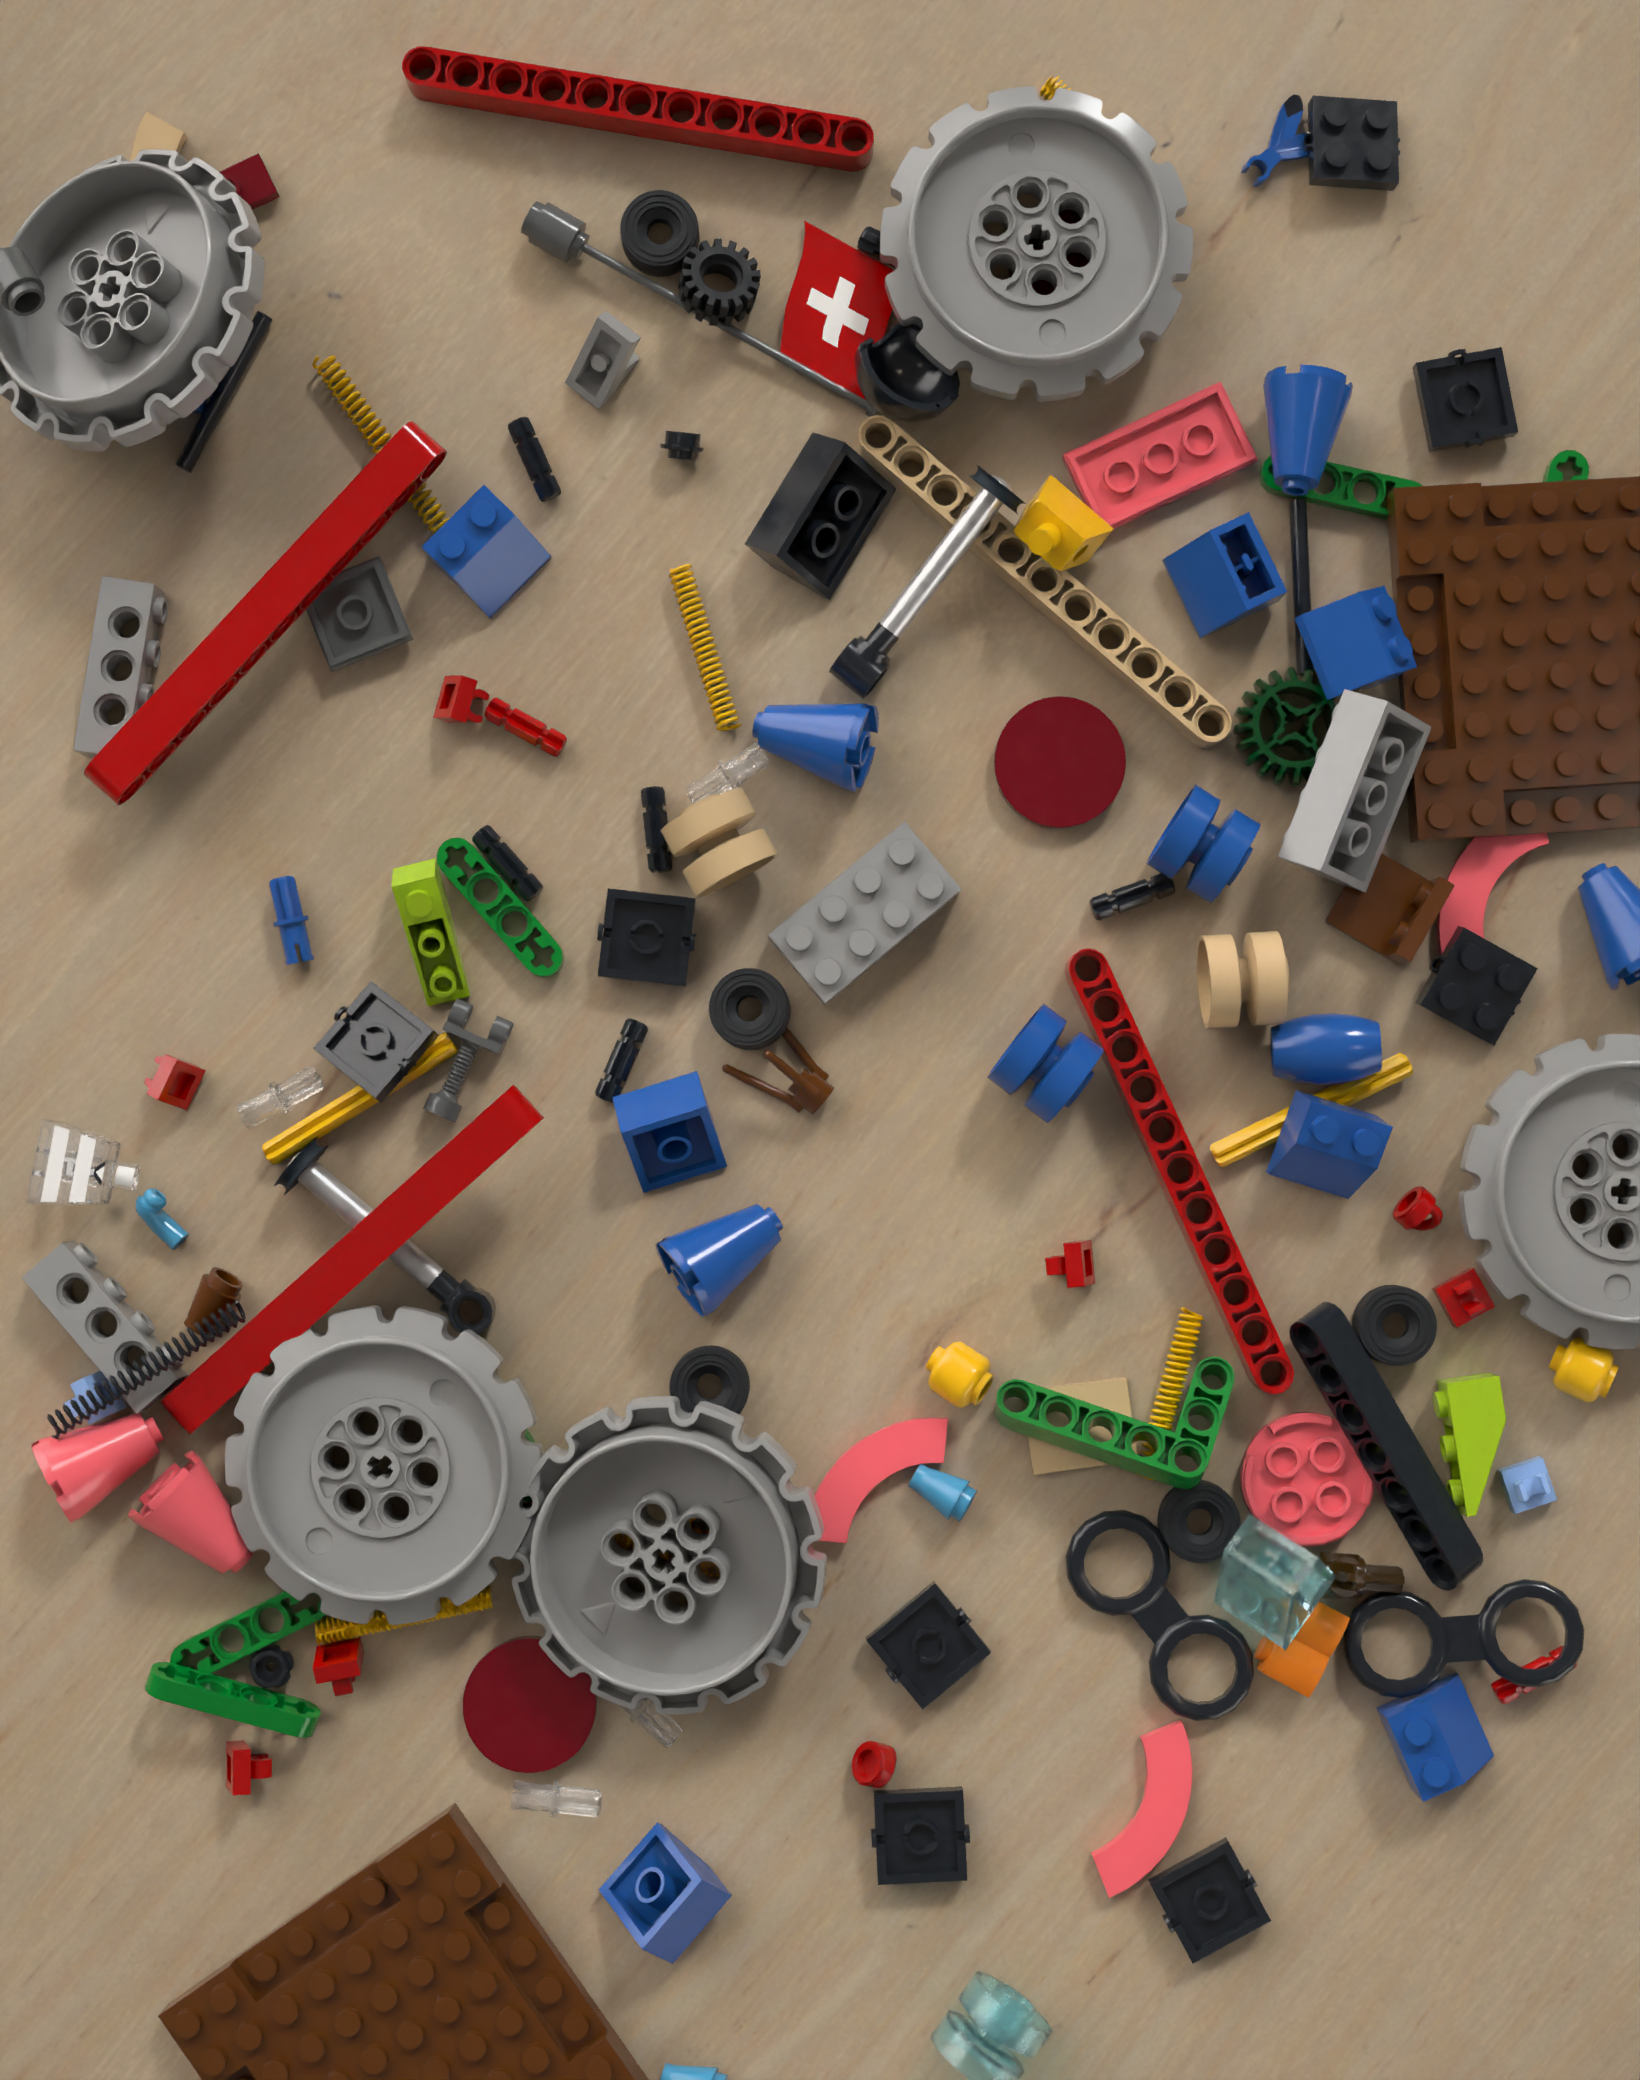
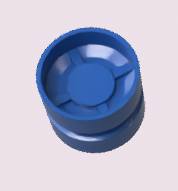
M1195 784L1167 825L1146 864L1172 879L1188 861L1191 862L1194 866L1188 878L1186 889L1212 903L1225 885L1230 886L1242 870L1253 850L1250 845L1261 824L1239 810L1234 809L1217 827L1212 822L1221 800Z
M1043 1003L1000 1057L987 1078L1009 1095L1016 1092L1030 1079L1035 1084L1024 1106L1043 1121L1049 1123L1063 1106L1068 1108L1094 1075L1092 1068L1101 1057L1104 1049L1082 1032L1076 1034L1062 1048L1056 1043L1067 1021Z

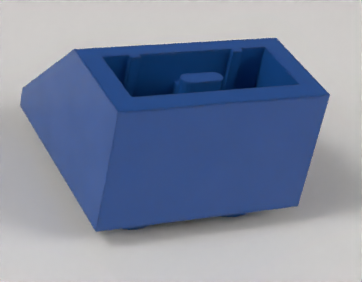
M1249 512L1209 530L1162 560L1200 639L1279 602L1287 593L1284 583Z

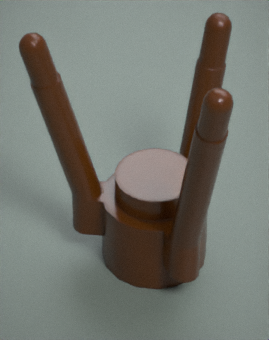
M786 1028L782 1036L811 1074L805 1069L800 1074L797 1073L770 1050L764 1052V1057L793 1081L788 1090L794 1095L786 1093L728 1064L723 1065V1072L787 1103L798 1113L804 1108L813 1115L834 1090V1087L826 1081L829 1075L815 1063L788 1028Z

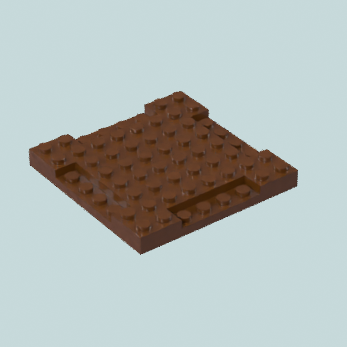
M1640 476L1481 486V483L1393 488L1386 495L1393 601L1403 633L1412 645V655L1417 665L1416 668L1399 676L1400 704L1402 710L1432 727L1407 788L1410 843L1640 828Z
M456 1803L446 1808L168 2003L158 2015L202 2080H649Z

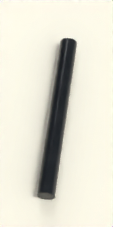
M257 311L252 319L253 328L235 364L230 367L226 375L219 382L218 387L213 392L175 463L176 466L186 472H192L272 322V319L262 312Z
M1296 499L1289 501L1296 671L1298 676H1302L1307 669L1312 670L1314 674V666L1295 621L1296 617L1312 611L1307 500Z

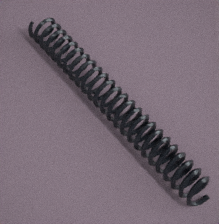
M236 1300L235 1305L240 1312L241 1318L236 1314L231 1305L226 1303V1308L230 1312L233 1322L226 1316L222 1308H218L226 1328L220 1323L214 1313H210V1317L214 1321L218 1332L210 1325L207 1318L203 1317L202 1321L207 1327L211 1338L204 1332L200 1324L195 1322V1327L199 1331L203 1342L198 1339L191 1327H187L195 1347L188 1341L185 1334L180 1332L179 1336L185 1343L188 1353L181 1347L176 1337H172L171 1340L176 1346L180 1357L172 1350L169 1343L164 1341V1346L169 1352L172 1362L158 1346H156V1351L162 1358L164 1366L158 1362L154 1353L149 1351L148 1355L153 1361L157 1372L149 1365L147 1359L141 1356L140 1359L146 1367L149 1377L142 1371L137 1361H133V1366L139 1373L141 1381L136 1378L131 1368L125 1365V1370L130 1376L133 1386L127 1381L122 1371L118 1370L117 1375L123 1382L126 1391L119 1386L115 1377L110 1375L109 1379L116 1388L118 1396L113 1393L109 1384L102 1380V1386L107 1391L110 1401L104 1396L98 1385H94V1390L100 1397L102 1405L96 1401L90 1390H86V1395L93 1403L95 1411L89 1407L84 1396L79 1395L78 1399L85 1408L87 1416L81 1411L77 1402L72 1399L70 1403L77 1412L79 1420L73 1416L70 1408L63 1404V1410L70 1418L71 1425L66 1422L61 1411L55 1409V1414L62 1423L64 1430L57 1425L52 1415L47 1414V1419L56 1432V1435H52V1438L59 1439L60 1433L67 1434L68 1429L73 1430L75 1428V1423L81 1425L83 1419L89 1420L91 1414L98 1415L99 1409L105 1410L107 1404L113 1405L114 1399L121 1400L122 1394L127 1396L130 1390L136 1391L138 1385L144 1386L145 1380L152 1381L153 1375L160 1376L161 1370L168 1371L169 1365L174 1367L176 1360L182 1362L184 1355L191 1357L192 1351H199V1346L206 1347L207 1341L214 1342L215 1336L222 1337V1331L229 1333L230 1326L237 1328L238 1322L245 1323L246 1317L240 1302Z

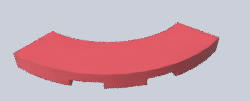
M1547 833L1474 838L1463 849L1447 876V881L1455 886L1437 916V945L1440 956L1458 926L1464 927L1484 938L1483 923L1486 903L1496 881L1518 857L1533 849L1549 844Z
M924 1417L893 1423L862 1438L842 1454L827 1472L814 1494L824 1524V1533L818 1541L847 1543L851 1522L861 1502L878 1483L888 1476L914 1465L944 1463L948 1418Z
M1181 1719L1140 1736L1146 1760L1144 1795L1135 1817L1131 1818L1127 1826L1114 1839L1091 1852L1109 1898L1125 1891L1147 1875L1165 1856L1182 1827L1191 1795L1192 1758L1188 1737Z

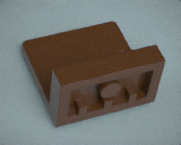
M1381 853L1366 893L1344 886L1328 913L1325 922L1399 966L1413 960L1455 885L1440 876L1429 881Z

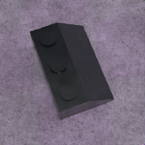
M812 432L745 542V545L771 567L821 597L830 600L897 489L846 442Z

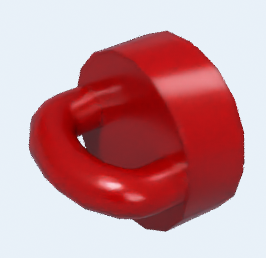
M1418 1186L1408 1191L1398 1201L1393 1211V1218L1404 1229L1409 1230L1413 1228L1419 1231H1427L1441 1224L1443 1213L1435 1204V1196L1425 1187ZM1429 1214L1432 1216L1431 1218L1424 1220Z
M866 1741L856 1749L852 1759V1774L855 1780L863 1786L873 1788L885 1786L891 1780L897 1762L896 1751L890 1745L879 1742Z

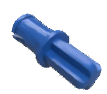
M282 876L270 880L269 887L277 922H274L273 925L274 927H279L286 965L298 963L295 949L296 944L299 946L302 962L314 960L305 924L309 917L303 916L295 878L293 876Z

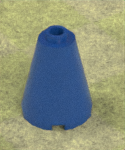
M1300 365L1299 373L1286 374V366H1282L1269 371L1264 378L1263 389L1274 483L1282 487V492L1294 496L1306 495L1309 490L1316 488L1320 482L1352 395L1353 384L1350 382L1346 385L1347 376L1342 372L1328 367Z
M867 703L768 705L764 712L757 713L753 723L752 735L754 738H758L759 748L845 790L856 792V787L861 788L872 764L876 747L870 746V732L878 733L879 713L876 706Z
M1605 863L1599 864L1581 876L1584 882L1578 887V891L1606 982L1610 989L1614 991L1619 989V980L1624 979L1627 986L1640 981V889L1618 866L1608 868Z
M755 1204L663 1238L662 1241L656 1244V1250L668 1275L673 1273L680 1284L677 1286V1289L698 1315L706 1317L721 1305L781 1241L779 1231L783 1229V1225L770 1207L763 1209L760 1205Z

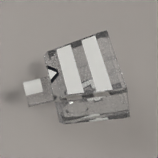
M42 1119L26 1203L109 1204L113 1187L131 1191L136 1190L140 1177V1165L118 1161L120 1143L62 1121Z

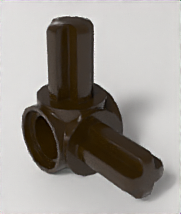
M1320 1552L1318 1597L1358 1600L1365 1591L1399 1593L1402 1591L1405 1577L1402 1568L1398 1566L1366 1564L1364 1559L1357 1554Z

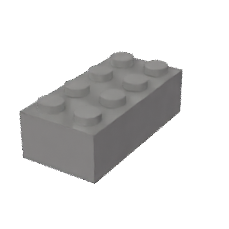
M1344 689L1339 703L1333 710L1332 721L1324 742L1316 753L1315 764L1306 787L1299 796V805L1291 825L1283 836L1282 847L1278 857L1323 879L1366 893L1432 727L1389 701Z
M904 821L769 933L768 938L825 1006L960 893L961 888Z

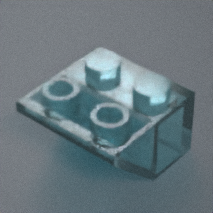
M1249 1514L1224 1549L1214 1603L1286 1651L1336 1578V1575L1320 1558Z

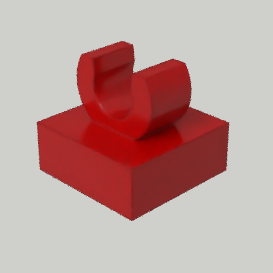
M463 675L445 676L433 718L447 723H481L484 717L474 714L470 706L474 698L477 700H489L490 695L484 690L476 689L477 680Z
M165 1054L164 1057L156 1056L154 1062L160 1066L153 1079L145 1078L144 1083L149 1088L146 1094L164 1103L187 1110L206 1070L168 1054Z
M1091 1239L1063 1243L1064 1255L1045 1258L1047 1276L1066 1274L1067 1288L1085 1287L1095 1284Z
M1471 1267L1432 1288L1449 1321L1455 1328L1466 1324L1495 1307L1478 1274Z
M360 1637L316 1647L312 1667L316 1684L332 1681L335 1696L354 1692L352 1682L356 1680L355 1676L361 1675L364 1649Z
M244 1740L226 1741V1788L232 1796L251 1794V1778L263 1779L272 1777V1758H268L267 1753L251 1754V1748Z

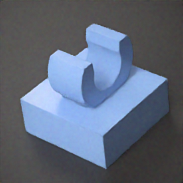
M101 1371L70 1384L76 1396L72 1400L77 1402L81 1411L86 1416V1410L78 1399L79 1395H83L89 1407L95 1411L93 1403L86 1395V1390H90L96 1401L102 1405L100 1397L94 1390V1385H98L104 1396L110 1401L107 1391L102 1386V1380H105L113 1393L118 1396L115 1387ZM123 1398L121 1400L114 1399L113 1405L107 1404L105 1410L99 1409L98 1415L91 1414L90 1419L87 1421L90 1425L127 1408ZM71 1399L63 1403L70 1408L74 1417L78 1416L70 1403Z
M1537 1456L1497 1470L1512 1513L1517 1514L1557 1500L1542 1457Z

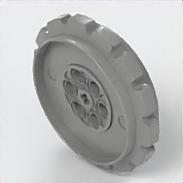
M1027 86L990 93L987 99V109L984 111H976L970 104L965 103L946 114L930 127L928 138L932 147L929 149H922L917 146L912 147L892 180L891 196L897 199L900 204L896 207H886L883 210L880 231V260L883 263L892 264L896 267L894 272L885 277V290L891 307L900 325L908 326L915 324L921 328V332L916 338L918 350L947 375H952L961 368L967 369L971 374L969 385L974 390L991 396L1014 400L1019 389L1029 387L1034 391L1035 399L1038 402H1046L1082 395L1086 386L1085 378L1090 376L1097 378L1102 385H1107L1124 375L1141 361L1144 354V349L1140 344L1141 339L1158 342L1162 338L1181 303L1182 294L1174 289L1172 283L1182 282L1187 279L1191 270L1193 254L1192 227L1182 225L1176 220V217L1185 213L1188 205L1182 183L1170 162L1157 164L1151 159L1157 143L1142 126L1125 113H1120L1114 119L1104 118L1101 114L1103 103L1095 97L1081 92L1058 88L1051 100L1044 101L1037 96L1035 87ZM1030 194L1035 196L1040 204L1035 208H1025L1018 202V198L1022 195ZM1064 210H1073L1079 214L1081 220L1076 224H1068L1061 220L1059 213ZM989 222H998L1003 225L1006 232L1000 236H991L986 233L983 226ZM1038 239V244H1043L1042 250H1033V244L1028 245L1029 240ZM1074 252L1081 253L1088 260V264L1080 268L1074 267L1069 264L1066 256ZM996 265H1005L1011 269L1013 275L1005 280L997 279L992 275L990 269ZM1038 280L1048 281L1053 286L1054 292L1049 295H1040L1033 290L1032 284Z
M148 149L141 150L133 161H127L122 155L101 161L64 183L41 202L23 223L9 247L19 248L27 256L44 284L45 302L37 312L28 316H18L12 311L7 310L0 301V395L12 402L11 412L19 420L46 439L51 441L57 439L70 449L101 452L108 448L113 439L124 447H130L162 434L166 430V425L180 417L186 418L216 390L219 382L237 361L253 328L251 319L254 305L261 301L264 284L265 260L253 249L261 240V232L250 205L236 193V187L211 165L199 158H192L188 162L174 150Z
M1606 1034L1599 1036L1597 1047L1594 1051L1588 1047L1584 1039H1575L1553 1046L1534 1057L1536 1071L1533 1076L1524 1070H1515L1496 1087L1485 1102V1107L1492 1115L1490 1124L1473 1125L1464 1146L1460 1169L1471 1174L1474 1182L1470 1189L1459 1192V1207L1466 1238L1472 1240L1481 1239L1485 1246L1484 1252L1476 1258L1478 1267L1501 1298L1512 1299L1519 1294L1521 1295L1523 1306L1520 1314L1523 1318L1561 1338L1570 1337L1573 1330L1579 1328L1582 1333V1340L1588 1346L1607 1349H1635L1638 1346L1640 1337V1035ZM1618 1135L1623 1136L1628 1143L1627 1153L1621 1159L1615 1156L1612 1149L1613 1140ZM1580 1154L1589 1163L1588 1172L1583 1178H1578L1572 1169L1574 1159ZM1612 1186H1624V1196H1612ZM1577 1199L1582 1200L1586 1206V1215L1579 1223L1575 1222L1570 1215V1207ZM1618 1224L1623 1230V1240L1614 1248L1610 1245L1607 1234L1612 1225Z
M377 1305L358 1307L335 1313L328 1317L329 1328L326 1334L320 1332L315 1325H312L301 1336L287 1340L274 1349L270 1354V1358L275 1365L274 1373L270 1374L264 1370L260 1373H254L235 1407L234 1416L244 1424V1432L236 1433L227 1438L225 1482L228 1486L239 1488L243 1494L242 1501L231 1508L238 1531L250 1551L265 1549L269 1553L270 1561L265 1567V1572L272 1580L300 1601L308 1596L309 1593L318 1594L322 1601L320 1610L326 1615L349 1622L367 1624L373 1618L375 1610H381L386 1614L390 1625H399L435 1617L441 1609V1597H447L454 1605L460 1606L481 1592L497 1577L498 1570L493 1563V1557L499 1556L510 1560L520 1548L534 1520L535 1514L526 1518V1513L522 1511L524 1497L529 1496L530 1473L543 1456L542 1444L529 1441L525 1435L526 1429L532 1427L537 1422L531 1400L518 1378L504 1381L499 1377L498 1368L504 1359L487 1341L470 1329L461 1332L458 1337L450 1336L447 1332L448 1319L443 1315L424 1309L403 1306L396 1310L393 1320L390 1321L384 1318L381 1308ZM363 1411L371 1412L377 1417L379 1427L376 1433H369L360 1425V1415ZM407 1419L415 1420L422 1426L423 1436L420 1441H412L404 1434L403 1426ZM333 1446H341L348 1451L350 1455L348 1467L338 1466L331 1457ZM387 1456L392 1461V1464L388 1466L389 1470L382 1473L377 1468V1465L381 1462L379 1461L381 1458ZM421 1462H429L436 1467L438 1471L437 1482L428 1483L420 1477L418 1467ZM542 1469L530 1486L537 1493H539L542 1487ZM349 1488H355L362 1492L365 1497L363 1509H355L348 1503L346 1495ZM398 1496L407 1501L410 1510L407 1517H400L392 1512L390 1508L391 1497Z
M676 1396L635 1398L626 1406V1417H620L615 1414L612 1408L605 1407L573 1425L565 1434L569 1449L565 1450L556 1445L551 1446L532 1469L528 1495L532 1498L533 1503H524L522 1511L526 1513V1518L534 1514L535 1517L523 1543L512 1557L519 1559L524 1564V1569L519 1570L512 1578L514 1593L525 1622L528 1624L537 1622L545 1627L546 1633L539 1641L543 1651L571 1678L580 1672L588 1673L592 1678L590 1690L593 1694L630 1709H635L642 1698H649L654 1702L656 1712L659 1714L702 1712L709 1701L708 1695H717L724 1704H730L762 1687L769 1677L766 1663L771 1662L784 1667L797 1652L807 1636L812 1621L803 1613L802 1609L817 1608L819 1606L826 1580L827 1556L825 1553L814 1550L811 1545L812 1542L820 1540L824 1533L820 1509L810 1487L798 1488L792 1485L790 1477L793 1476L797 1469L795 1461L768 1433L762 1432L755 1438L747 1437L743 1432L745 1423L743 1416L707 1401H700L692 1413H687L681 1409L679 1398ZM542 1469V1487L539 1493H537L530 1486ZM647 1505H660L666 1512V1519H653L647 1511ZM694 1517L702 1518L707 1522L710 1532L707 1534L695 1532L690 1526L689 1519ZM623 1533L630 1536L634 1542V1549L627 1550L620 1547L616 1542L615 1534ZM667 1549L675 1555L674 1558L671 1557L668 1561L660 1556ZM711 1561L719 1567L721 1575L709 1577L702 1571L700 1562ZM636 1577L640 1579L645 1585V1592L638 1593L631 1590L627 1585L626 1578ZM668 1592H682L688 1600V1605H675L670 1600Z

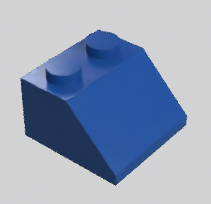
M485 485L422 546L427 557L490 619L552 558L517 516Z
M1385 586L1357 592L1295 618L1327 700L1341 697L1344 689L1359 692L1376 687L1417 667L1412 655V645L1403 633L1396 615L1395 603L1388 595Z
M697 1071L612 1097L621 1135L643 1193L727 1167Z
M1296 1090L1266 1173L1349 1199L1378 1169L1393 1127L1377 1115Z
M1457 1672L1436 1681L1423 1693L1405 1698H1397L1376 1708L1412 1791L1423 1802L1465 1784L1494 1757Z
M658 1822L599 1888L601 1894L641 1949L672 1964L732 1896L710 1866Z

